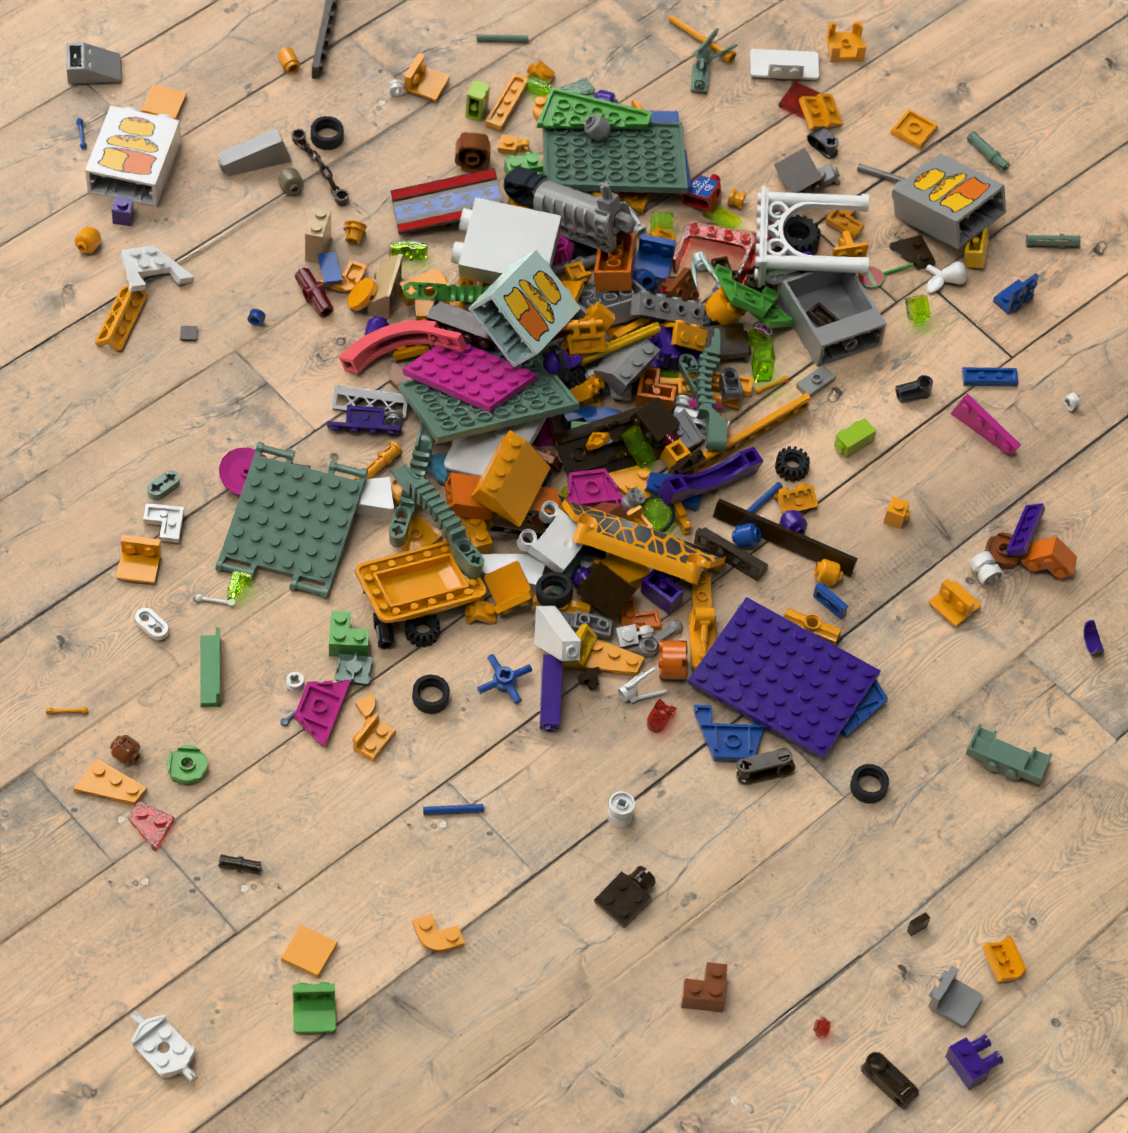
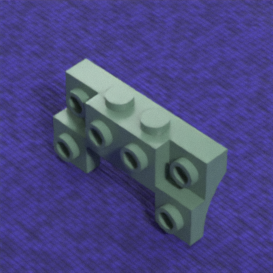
M979 724L967 748L966 755L984 762V767L990 771L1001 773L1009 779L1020 781V778L1039 785L1052 754L1049 753L1047 755L1036 750V747L1033 748L1031 753L996 739L997 731L994 730L993 733L981 728Z

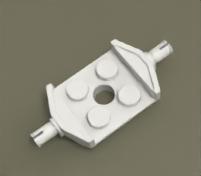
M134 1011L130 1017L138 1024V1028L131 1040L133 1047L162 1078H171L178 1074H184L190 1082H193L197 1075L189 1068V1065L195 1056V1047H191L167 1021L165 1015L146 1020L138 1011ZM165 1045L170 1050L167 1053H160L158 1048Z

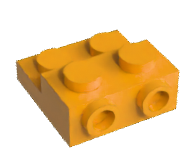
M593 374L586 377L584 382L576 385V387L571 388L569 391L578 402L582 401L584 404L600 393L599 390L604 388L605 384L601 377Z

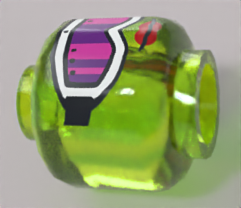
M762 322L755 323L748 332V342L755 349L766 348L773 338L772 328L766 327Z

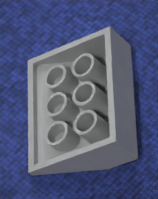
M634 279L632 291H595V282L584 285L577 302L581 309L574 317L576 320L579 318L583 319L588 307L595 305L598 301L615 314V321L610 327L619 323H627L630 320L637 319V317L630 316L632 294L639 293L640 290L645 289Z

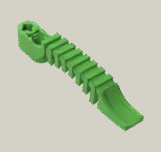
M408 282L403 287V294L409 300L474 303L490 286L483 287L478 285V287H474V285H469L467 287L465 285L456 286V284ZM410 286H413V289L417 290L413 293V296H410L409 293L406 292V290L410 289ZM427 287L435 289L433 296L425 295L424 291Z

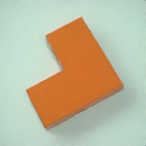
M631 597L618 614L621 627L635 624L636 631H640L639 627L651 625L654 631L661 630L662 626L658 610L639 613L635 597Z

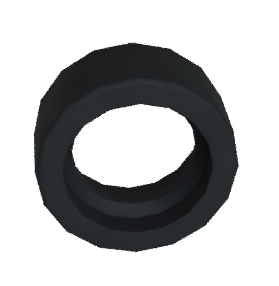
M332 116L319 117L313 121L311 125V141L317 148L332 150L342 144L344 140V126L341 121ZM324 128H330L338 134L334 137L324 138L319 136L317 132Z
M551 572L544 574L538 579L536 583V597L542 606H556L559 609L568 605L572 600L573 585L567 575ZM555 585L563 587L565 592L552 596L545 594L543 590Z
M429 674L420 677L414 683L412 700L418 710L433 714L442 711L448 705L450 688L444 678ZM432 686L440 689L443 695L438 701L428 702L423 700L419 693L424 687Z
M864 764L854 771L850 782V790L859 801L876 803L885 797L889 786V777L880 766ZM862 776L875 777L881 783L880 790L876 792L863 790L858 784L859 778Z

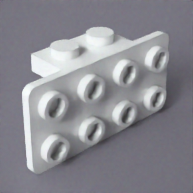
M751 49L750 75L757 78L818 80V53L811 51Z

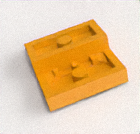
M819 93L816 97L802 96L799 99L809 130H816L820 126L829 129L843 125L832 94Z

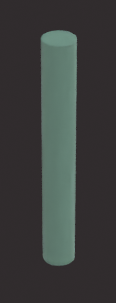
M477 34L476 40L528 42V35Z

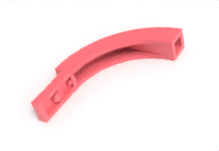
M415 320L392 324L362 337L348 347L339 356V359L345 371L359 374L370 362L379 356L403 346L429 344L464 352L467 346L461 333L440 329L438 323L434 321Z

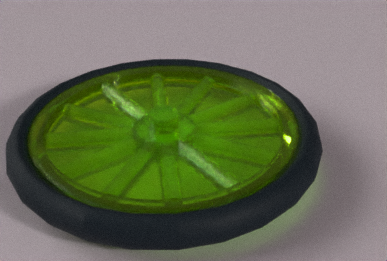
M655 495L646 498L644 503L640 505L643 508L642 514L654 526V530L666 532L672 526L675 520L673 504L666 506L662 498Z

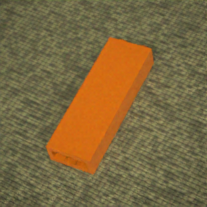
M451 472L445 482L446 503L450 506V510L456 513V516L488 521L491 519L492 510L471 498L481 477ZM540 487L530 510L540 511L546 501L555 502L560 509L561 498L559 497L558 489ZM545 510L546 513L553 514L551 510ZM534 516L531 518L535 525L541 526L543 524L539 517Z

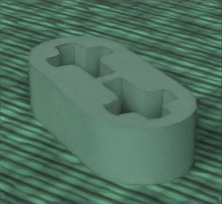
M167 471L153 480L147 487L149 498L160 500L175 490L180 484L178 473Z

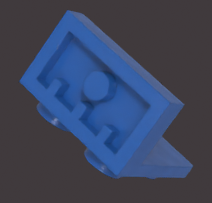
M641 233L634 271L640 268L647 269L658 280L669 277L676 240Z
M1035 273L1023 283L1018 279L993 298V302L1007 314L1017 311L1023 303L1033 299L1039 275Z

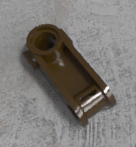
M780 748L742 758L737 762L738 772L736 779L741 784H750L789 775L796 768L792 759V753L787 748Z
M872 1052L861 1065V1072L900 1108L905 1109L908 1106L907 1103L913 1097L919 1095L918 1088L883 1054ZM871 1063L877 1064L879 1068L872 1067Z

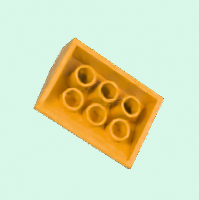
M509 430L501 438L471 498L520 527L551 467L524 438Z

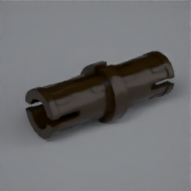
M221 854L218 867L234 869L240 873L245 871L259 874L261 861L244 859L243 856L238 858Z

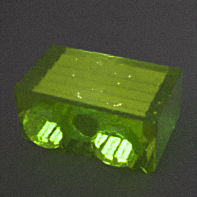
M756 343L751 361L754 382H770L776 361L773 343Z

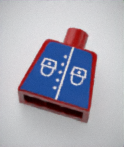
M712 174L710 177L698 175L691 181L692 192L687 194L681 193L682 203L712 212L722 195L720 177L717 174Z

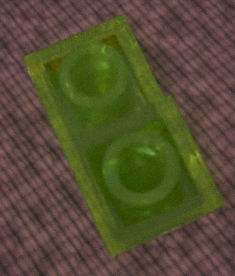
M417 241L389 243L390 258L398 254H402V257L408 256L410 261L421 260L427 257V243Z
M634 425L621 435L628 451L639 468H644L656 459L650 444L645 442L638 426Z

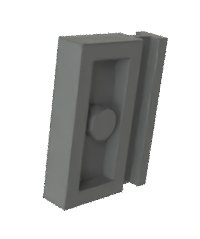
M685 408L681 412L674 414L680 426L669 434L673 442L681 439L689 450L701 441H704V437Z

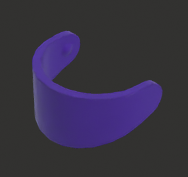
M1087 621L1084 624L1083 630L1086 647L1090 654L1103 653L1104 649L1095 621Z

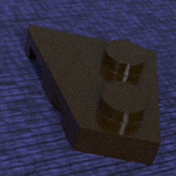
M922 235L890 243L889 248L902 254L901 258L905 261L914 263L913 267L917 270L927 268L928 265L935 266L936 261Z

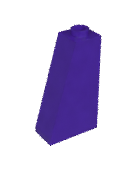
M543 655L541 664L539 728H544V731L553 732L560 727L563 661L553 655Z

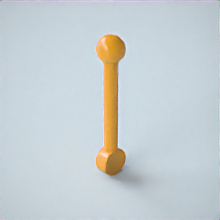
M785 375L780 380L761 388L756 387L754 391L756 394H760L763 390L779 383H786L789 378Z
M85 706L73 709L46 708V714L48 715L71 712L86 714L88 712V708Z

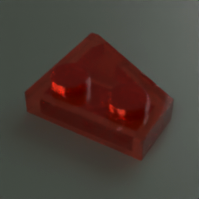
M140 801L137 802L129 815V822L134 828L139 830V834L149 842L154 851H157L175 821L174 816Z

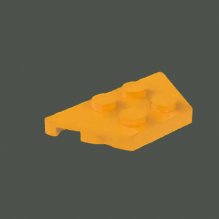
M644 464L609 473L621 494L628 495L627 493L631 488H637L642 491L645 499L655 496L644 491L648 475L652 472ZM659 499L651 500L643 506V512L655 522H658L665 503Z

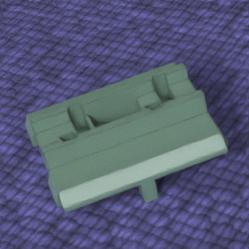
M356 652L354 655L339 653L335 681L350 680L352 683L369 684L373 657L360 656Z

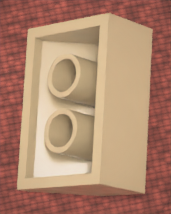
M402 254L381 261L379 269H375L374 279L377 283V291L374 296L371 295L369 298L371 301L366 306L368 307V315L389 319L402 278Z

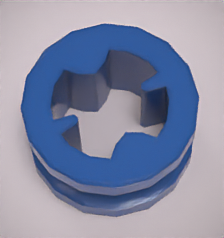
M251 309L250 315L247 318L248 322L254 326H261L264 323L266 314L260 309Z

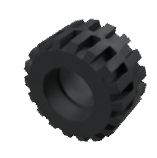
M800 215L791 216L783 228L786 241L798 252L809 250L811 255L815 256L821 236L818 224L813 223V219H807V216L804 215L803 217ZM775 246V248H779V252L783 250L780 246Z

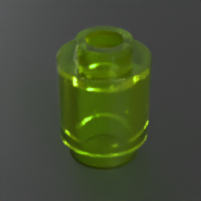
M535 75L533 77L529 76L525 85V89L539 96L548 95L552 87L550 80Z

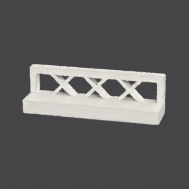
M343 385L334 386L333 409L347 410V405L352 403L353 406H356L353 401L358 397H362L368 403L365 407H374L372 403L376 400H382L387 406L385 410L387 408L393 410L390 406L395 402L404 403L402 414L403 418H406L408 402L401 393ZM338 394L345 395L350 402L344 406L336 405Z

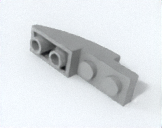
M536 606L534 608L532 625L534 626L536 619ZM576 610L574 614L559 611L575 633L581 624H588L598 636L597 639L609 638L611 635L612 619Z

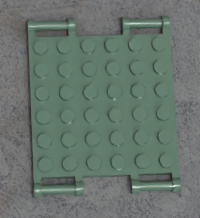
M258 442L215 570H225L244 575L252 580L257 568L293 577L289 587L291 590L295 591L298 589L321 595L322 598L327 599L367 479L368 469L362 468L361 470L337 464V461L331 460L328 473L293 465L294 450L286 451ZM262 453H267L287 459L286 462H282L262 457ZM335 471L360 477L359 481L334 475ZM229 560L236 563L248 565L250 567L248 569L225 563V561ZM302 579L324 585V587L322 588L299 582V580Z

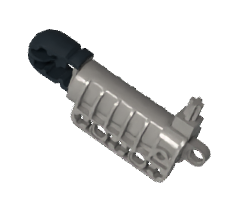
M524 167L514 168L508 172L504 179V190L508 197L515 202L533 206L534 210L560 215V235H564L566 238L606 253H612L617 247L616 235L614 234L624 237L629 236L634 231L636 222L631 216L629 206L626 203L620 202L619 195L611 192L608 181L599 184L602 195L594 197L591 194H585L580 190H574L571 187L548 180L546 175L537 174V172Z

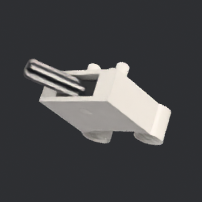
M546 501L539 511V519L544 523H551L540 539L537 540V535L533 530L525 529L517 540V546L520 550L530 553L554 572L562 574L576 555L597 559H605L606 552L572 541L578 522L573 521L553 501ZM545 510H551L553 514L548 515ZM523 538H529L531 543L524 542Z

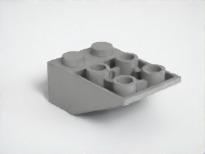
M66 43L68 84L121 82L119 53L87 43Z

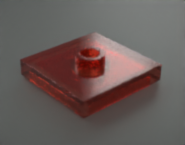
M795 81L780 100L778 107L805 119L799 99L802 96L816 97L820 92Z

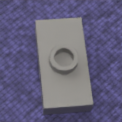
M822 365L796 384V388L802 394L808 393L812 397L834 382L836 376Z

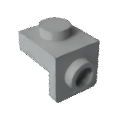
M827 163L818 168L826 185L833 181L837 185L840 184L838 178L840 173L836 167L833 168Z

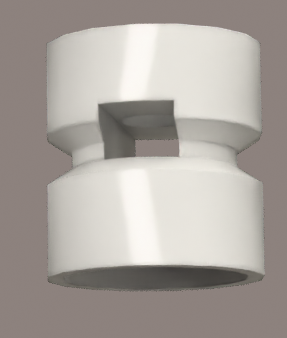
M989 551L979 553L969 563V566L977 575L983 587H990L996 584L1004 576L1003 571L998 564H995L996 561Z
M620 791L610 797L607 818L611 825L622 828L632 822L635 800L631 794Z

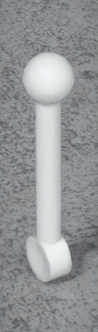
M197 594L195 596V600L198 602L203 600L221 604H228L229 607L235 606L234 599H229L227 601L215 598L202 597L201 594Z

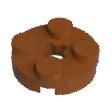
M1002 532L998 533L997 536H991L985 547V551H989L996 561L995 564H998L1000 568L1013 569L1022 559V555L1009 556L1008 553L1000 551L1003 548H1006L1007 551L1013 536L1010 533Z

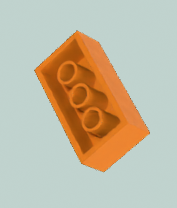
M631 233L629 236L624 237L614 234L616 235L617 247L612 253H606L597 249L594 269L595 291H632L637 254L636 233Z

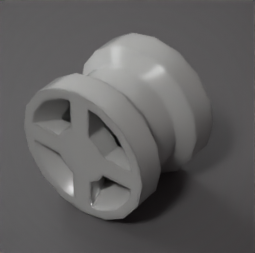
M631 488L627 493L628 495H624L621 499L622 505L629 510L643 504L645 496L639 489Z

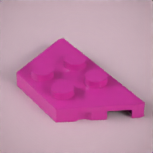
M350 680L333 683V681L307 682L293 718L323 747L326 745Z

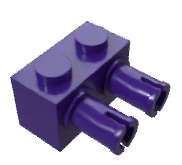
M986 1034L972 1042L965 1037L949 1046L945 1056L968 1090L985 1082L990 1069L1003 1063L1002 1056L997 1057L1000 1055L998 1051L984 1059L979 1056L978 1053L991 1046L990 1039L985 1040L988 1038Z

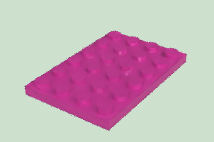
M467 343V348L464 352L435 346L403 368V375L490 413L537 380L536 373L518 365L513 367L510 362Z

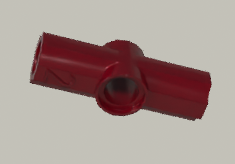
M300 268L295 273V279L302 288L307 303L312 304L319 317L325 318L334 311V307L327 298L322 283L316 281L309 268Z

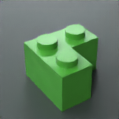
M331 610L329 656H338L339 653L354 655L355 652L360 656H368L369 629L351 628L350 611Z

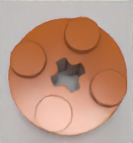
M659 641V678L687 679V641Z

